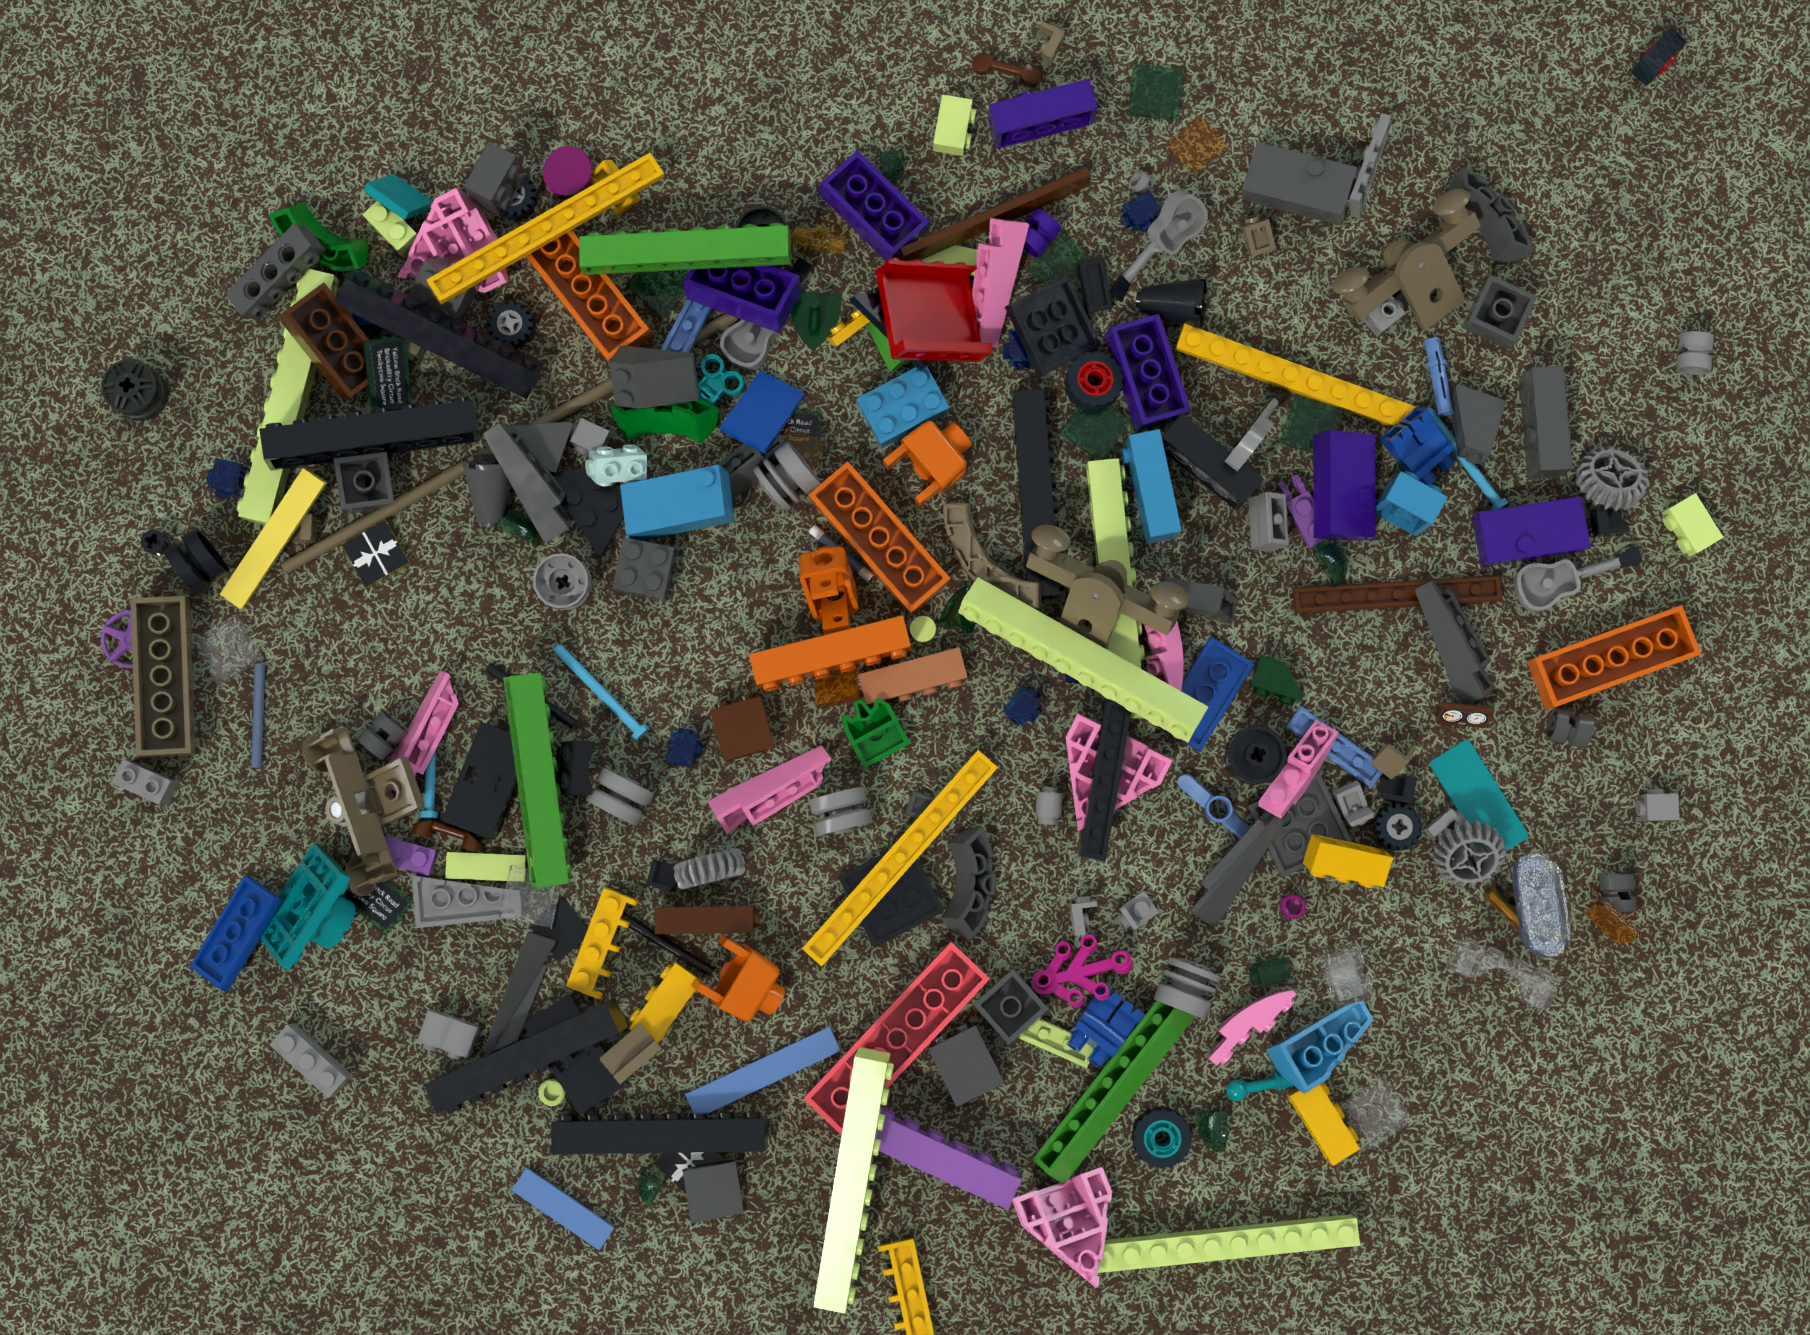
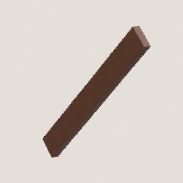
M1084 167L901 247V261L922 260L990 230V218L1014 220L1035 209L1080 191L1089 186L1091 174L1087 167Z
M1500 575L1295 587L1292 588L1294 614L1420 607L1415 589L1432 580L1435 581L1440 591L1448 589L1454 593L1459 604L1501 602Z

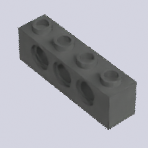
M294 223L226 292V295L241 316L258 321L259 318L267 314L268 309L276 301L280 300L294 283L302 278V275L312 265L318 262L319 257L326 250L310 228Z

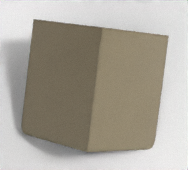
M306 514L288 543H316L318 518L312 514Z
M1384 743L1377 751L1371 765L1392 780L1408 764L1416 747L1411 745L1403 754L1392 745Z

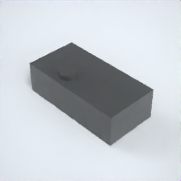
M1257 142L1242 187L1243 200L1342 226L1350 202V196L1357 180V167Z
M1532 367L1519 378L1527 479L1559 478L1572 469L1564 367Z

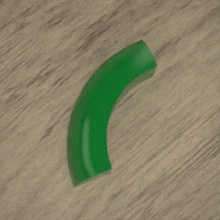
M306 202L268 214L280 236L294 223L311 229L326 250L314 265L319 264L334 271H351L353 268L360 269L367 263L369 252L366 237L348 239L335 235L315 219Z
M702 399L642 409L616 406L615 402L610 404L616 425L627 440L648 434L669 433L688 437L700 444L712 434L718 422V408Z

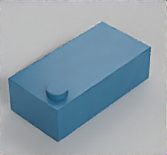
M1160 429L1129 435L1124 444L1125 448L1121 449L1123 463H1128L1145 545L1176 539L1182 530Z
M719 464L620 485L626 535L635 540L643 541L735 522L729 472Z

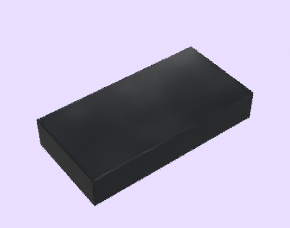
M1104 257L1078 262L1086 314L1113 309Z

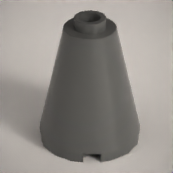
M494 454L473 455V460L468 461L467 457H464L462 460L463 469L477 521L482 523L484 527H497L498 523L504 520L511 484Z

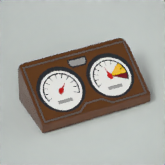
M1441 702L1436 706L1435 722L1487 728L1494 714V708Z

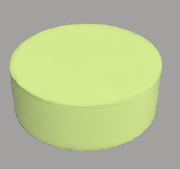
M919 616L912 621L910 634L914 640L924 643L930 641L935 635L936 626L931 618Z
M548 1079L539 1088V1098L548 1106L560 1104L566 1096L558 1079Z

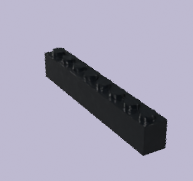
M354 268L345 278L335 305L525 399L529 397L544 366V363L540 362L536 357L529 354L526 355L516 350L512 345L502 343L492 338L488 333L478 331L468 326L464 321L454 319L444 314L440 309L430 307L420 302L416 297L406 295L396 290L392 285L382 283L370 277L364 271Z
M1044 389L1013 391L1012 406L1026 581L1042 583L1041 599L1059 598L1060 591H1064V585L1026 567L1030 552L1036 546L1031 537L1032 531L1036 527L1046 524L1059 527V524H1054V514H1058L1057 498L1052 499V488H1056L1055 473H1050V463H1054L1053 447L1048 448V438L1052 437L1051 422H1046V412H1050L1049 396L1044 397Z
M613 998L424 1084L436 1114L444 1110L450 1114L463 1108L461 1103L469 1100L470 1104H473L485 1098L484 1093L489 1090L495 1094L508 1088L506 1083L514 1080L515 1084L530 1078L529 1072L536 1070L540 1074L553 1067L551 1063L558 1059L562 1064L575 1058L574 1052L582 1049L583 1053H587L599 1047L597 1042L605 1039L606 1043L612 1042L622 1037L620 1032L628 1028V1025L616 998Z
M758 1111L744 1112V1117H734V1112H719L718 1117H707V1112L691 1113V1117L682 1118L681 1113H665V1118H654V1113L638 1114V1118H628V1114H612V1119H602V1114H587L586 1119H575L574 1114L559 1115V1120L551 1122V1155L762 1152L768 1149V1117L761 1116V1112Z

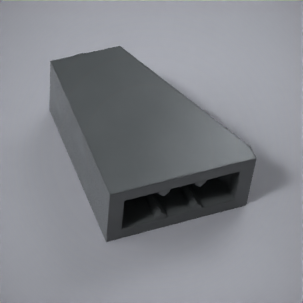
M1457 384L1450 393L1454 410L1451 418L1457 454L1470 463L1483 465L1491 455L1506 401Z
M563 421L505 426L507 431L511 429L518 431L547 470L556 473L573 423Z
M1165 577V581L1180 585L1189 595L1188 606L1180 609V611L1232 625L1239 600L1225 588Z

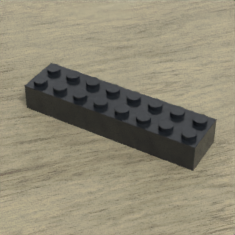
M466 397L455 398L452 400V403L442 404L441 401L427 402L426 406L415 407L412 404L399 407V410L389 411L388 408H379L373 410L371 414L362 415V412H350L346 414V417L341 418L327 415L320 417L319 421L309 422L308 419L294 420L293 424L290 425L269 423L265 425L266 428L259 429L263 458L270 471L334 462V458L380 452L395 454L480 441L474 401L468 400Z

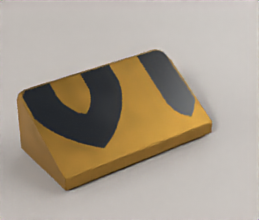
M1494 883L1483 894V897L1513 927L1522 932L1518 903L1497 883ZM1532 918V919H1529L1528 922H1527V929H1528V931L1530 930V929H1529V923H1530V921H1533V918Z

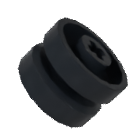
M195 527L183 535L184 545L174 541L163 550L176 573L198 595L211 588L209 577L216 581H221L230 574L229 567L205 535Z
M1262 726L1247 727L1233 735L1227 743L1224 753L1225 765L1231 776L1239 782L1248 785L1264 784L1277 777L1285 767L1287 757L1285 744L1280 736L1270 728ZM1256 752L1258 759L1252 760L1250 755Z

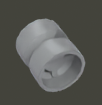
M1689 331L1679 334L1678 350L1682 353L1677 356L1676 371L1693 375L1711 373L1712 356L1709 355V352L1713 351L1714 335L1701 331Z

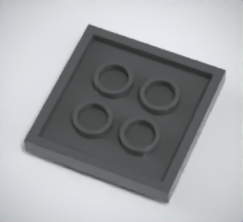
M1320 773L1315 775L1296 805L1292 804L1282 817L1284 824L1267 850L1280 877L1283 878L1306 867L1303 864L1311 834L1352 842ZM1259 801L1247 806L1254 822L1266 811L1259 807Z

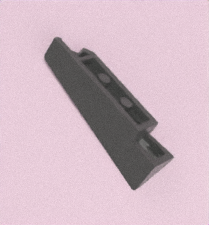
M498 422L486 430L483 434L485 440L542 540L547 543L568 530L573 518L560 504L566 493L519 432L514 429L507 431L502 422Z
M781 433L766 454L743 443L718 463L729 472L732 499L759 483L753 471L756 466L759 465L766 473L769 472L763 462L765 459L770 460L775 466L779 464L774 452L787 442Z
M1433 580L1416 588L1417 598L1456 697L1461 704H1470L1485 697L1496 689L1483 669L1491 660L1454 593L1448 589L1440 591Z
M1265 811L1201 881V884L1207 891L1191 908L1194 914L1211 927L1217 926L1284 824V820L1268 811Z
M533 931L527 932L483 1053L489 1054L519 1040L525 1026L524 1023L527 1021L548 967L544 963L554 948L556 940Z

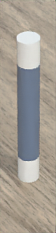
M817 525L810 529L809 533L824 546H840ZM845 550L851 569L869 582L874 574Z

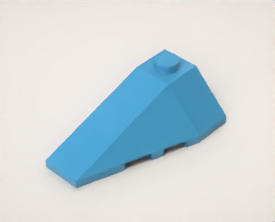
M1360 996L1266 1049L1278 1073L1302 1093H1307L1330 1077L1332 1070L1344 1059L1347 1051L1358 1041L1374 1019Z

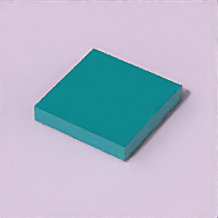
M395 174L368 182L364 188L368 195L404 220L429 211L433 203L432 200Z

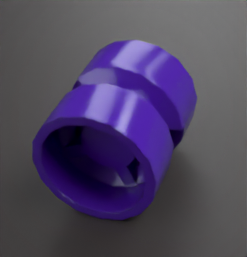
M1035 209L1027 219L1029 228L1023 250L1035 258H1040L1049 246L1047 242L1053 241L1062 228L1048 213Z

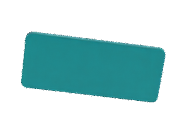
M1464 740L1430 761L1431 769L1456 809L1470 824H1473L1477 819L1481 825L1487 822L1491 828L1495 827L1504 840L1506 851L1527 839L1528 833L1470 741Z

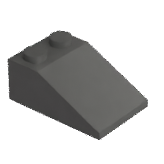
M620 345L609 361L616 406L642 409L697 401L699 399L693 353Z

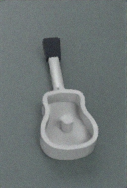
M1183 190L1173 192L1166 199L1159 217L1148 228L1147 233L1151 242L1110 288V293L1117 300L1123 301L1131 285V280L1154 253L1164 251L1174 255L1186 241L1195 237L1203 230L1207 223L1208 213L1200 199Z
M799 257L791 273L799 275L801 284L811 271L812 266ZM741 319L723 333L720 340V348L726 359L734 366L745 371H755L765 363L770 344L779 333Z
M1285 389L1278 392L1277 395H1274V398L1266 403L1249 426L1248 431L1242 435L1234 445L1233 451L1224 461L1237 472L1275 424L1268 418L1276 407L1281 405L1290 396L1291 393Z
M1635 547L1616 555L1615 558L1577 570L1574 564L1567 559L1560 560L1554 564L1532 563L1521 568L1516 573L1514 578L1515 592L1521 605L1526 610L1541 612L1552 607L1561 598L1570 597L1578 593L1581 587L1580 579L1618 567L1621 569L1642 563L1643 560L1639 549Z

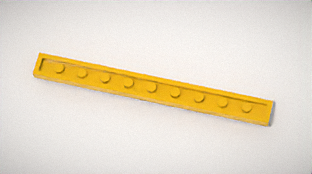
M648 153L426 279L427 284L439 303L443 304L664 178V172L652 154Z
M1188 324L1182 326L1175 350L1389 427L1400 424L1399 421L1416 407Z
M978 750L802 949L822 967L998 767Z

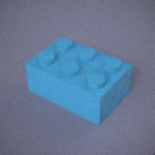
M927 366L921 371L915 367L856 399L857 406L881 449L904 438L924 422H934L949 414L950 408Z
M1400 471L1382 489L1375 502V514L1417 536L1433 525L1448 497L1442 494L1443 491L1439 487L1432 484L1427 486L1420 482L1417 475L1405 471V473Z

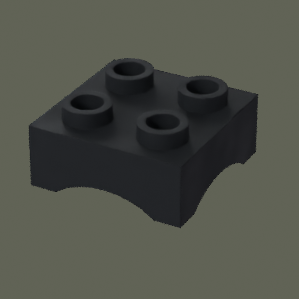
M565 741L561 742V747L557 748L556 760L559 762V773L555 775V782H558L561 795H592L588 765L595 751V742Z

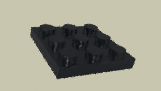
M1069 276L1005 306L1038 378L1075 360L1079 355L1082 356L1086 352L1101 346Z
M886 853L838 877L847 896L852 893ZM918 859L861 922L874 948L944 912Z

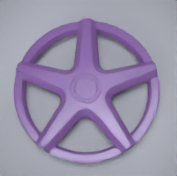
M131 610L122 611L112 616L103 626L101 633L103 652L111 662L124 668H133V664L118 661L126 651L132 650ZM130 615L126 630L111 626L117 619ZM107 633L120 640V644L112 654H110L106 644Z

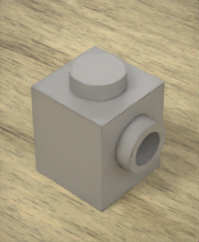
M1391 296L1362 319L1378 337L1398 322L1406 312L1402 302L1397 297L1393 298Z
M581 418L579 423L573 425L569 437H571L570 442L575 446L574 451L588 457L589 451H596L598 447H607L612 434L609 430Z
M1647 789V794L1639 795V800L1635 804L1637 816H1640V821L1680 820L1678 794H1664V789Z

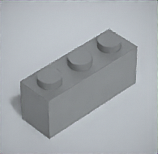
M295 1023L287 1024L269 1044L327 1098L336 1096L353 1077L349 1071Z

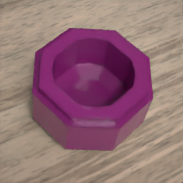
M1287 894L1280 900L1279 910L1285 918L1298 919L1305 913L1306 902L1300 895Z

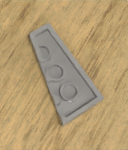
M1382 113L1379 122L1374 121L1370 135L1373 138L1370 145H1366L1363 154L1364 162L1362 167L1358 169L1357 180L1350 196L1348 207H1350V216L1361 219L1392 126L1391 115Z
M412 876L416 928L523 917L521 891Z

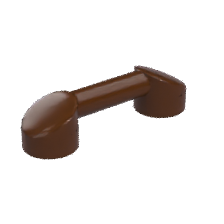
M985 52L977 54L972 60V70L977 75H986L991 70L1021 77L1022 83L1029 88L1036 87L1041 81V72L1033 64H1026L1022 67L994 60L990 54Z
M437 820L421 821L414 823L412 826V833L431 838L433 831L462 839L461 848L477 853L482 852L483 843L472 832Z

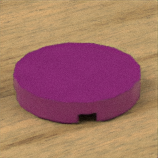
M565 146L558 148L544 162L542 172L544 182L549 190L557 196L563 198L573 197L587 189L592 183L593 163L588 155L577 147Z

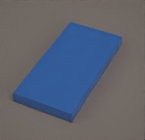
M1210 636L1183 679L1181 691L1208 706L1190 741L1187 743L1179 739L1198 752H1201L1255 663Z
M244 875L190 964V967L221 991L228 992L283 899L252 877Z

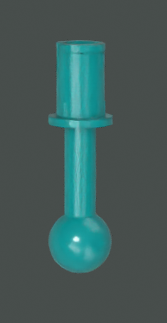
M1273 1071V1077L1248 1083H1244L1241 1080H1233L1227 1085L1226 1093L1231 1100L1241 1101L1249 1093L1276 1088L1279 1093L1281 1089L1294 1087V1085L1281 1074Z

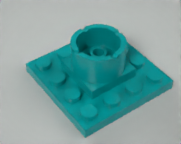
M316 843L312 844L278 896L283 901L260 938L277 963L287 970H290L293 964L299 962L308 941L325 949L335 947L344 937L343 933L350 928L355 915V905L350 900L341 896L348 888L350 877Z

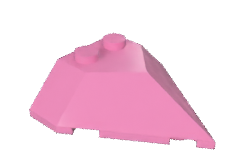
M459 187L435 198L428 217L423 222L407 255L408 258L397 277L416 279L423 262L438 255L453 265L497 240L480 205ZM507 268L480 282L477 291L486 293L508 282Z
M1077 713L1066 735L1077 828L1079 831L1083 829L1101 722ZM1127 735L1115 810L1147 790L1160 785L1173 760L1147 744Z
M1103 1167L1080 1174L1067 1180L1065 1184L1058 1183L1013 1198L1012 1202L1021 1226L1095 1288L1099 1286L1100 1276H1098L1099 1263L1103 1259L1108 1218H1106L1108 1203L1111 1202L1112 1190Z

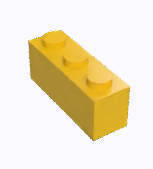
M1311 834L1303 864L1310 870V874L1313 876L1325 878L1328 875L1343 883H1349L1352 880L1357 881L1361 886L1374 888V885L1385 886L1393 857L1384 849Z
M678 962L673 966L668 964L660 976L664 980L658 988L653 986L644 998L648 1001L642 1010L638 1007L629 1019L632 1022L630 1030L641 1024L657 1044L660 1043L696 992L691 986L694 979L696 978L703 982L701 978Z
M1324 1082L1307 1093H1302L1299 1089L1295 1088L1286 1095L1329 1164L1334 1166L1360 1149L1356 1143L1359 1141L1357 1134L1351 1126L1347 1128L1342 1119L1345 1115L1337 1103L1334 1105L1328 1098V1095L1331 1093Z

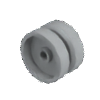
M602 767L597 780L610 790L607 793L599 788H592V795H588L586 801L634 826H638L643 813L630 804L634 801L642 806H648L654 793L641 787V783L621 773L616 774Z
M864 787L843 790L809 800L812 814L822 815L829 813V817L819 819L814 823L817 837L830 834L839 835L873 823L869 809L853 810V807L864 804L867 801Z

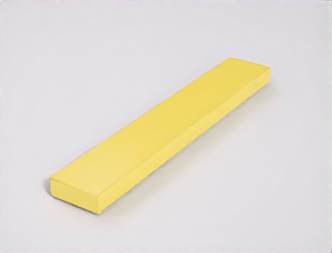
M307 467L301 470L221 591L220 595L239 609H244L326 486L327 482Z

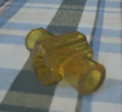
M796 225L793 234V242L811 246L815 253L822 254L825 250L839 254L844 252L846 238L828 233L825 226L817 225L815 228L810 229ZM822 235L824 240H821L820 244L816 243L815 239Z

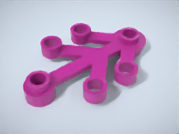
M1087 934L1081 938L1080 943L1082 947L1067 971L1058 973L1064 960L1071 957L1072 949L1067 942H1059L1055 947L1056 955L1048 968L1036 972L1032 977L1031 985L1033 990L1041 996L1053 993L1068 1001L1070 1006L1078 1008L1084 1003V996L1081 991L1076 989L1070 991L1060 984L1071 982L1094 994L1096 999L1100 1001L1106 1000L1110 995L1108 986L1103 982L1095 983L1086 977L1109 970H1114L1118 974H1126L1133 967L1132 958L1128 952L1120 950L1115 952L1109 959L1084 965L1090 953L1094 952L1098 946L1095 937ZM1087 941H1093L1090 947L1085 946ZM1062 947L1068 948L1065 954L1059 953ZM1119 957L1125 958L1123 963L1116 962ZM1042 979H1049L1047 984H1040V981ZM1100 988L1106 989L1102 995L1097 994ZM1073 996H1080L1077 1002L1071 1001Z

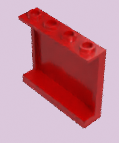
M891 258L886 260L876 270L891 359L980 362L993 353L991 343H981L969 280V275L977 270L976 265H966L964 262L944 264L943 261L928 263L922 262L920 259L900 261L899 258Z

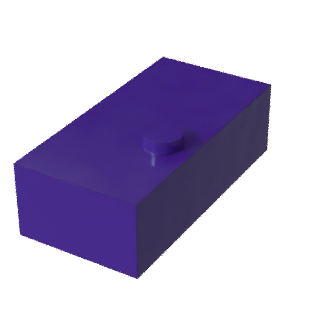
M1090 79L1035 93L1025 91L1016 98L989 104L988 124L995 149L1094 124L1097 104Z
M858 150L820 184L819 195L885 261L891 258H900L901 247L919 240V238L927 233L929 221Z
M772 265L689 270L683 281L688 300L777 333L781 332L802 293L799 275Z
M1156 314L1110 327L1104 337L1111 358H1114L1117 365H1120L1122 369L1121 373L1124 377L1122 391L1136 432L1176 421L1182 413L1187 416L1191 412V408L1160 315Z
M1328 430L1313 435L1314 538L1363 541L1376 537L1375 434Z
M1582 496L1482 511L1472 516L1480 567L1578 553L1591 548Z

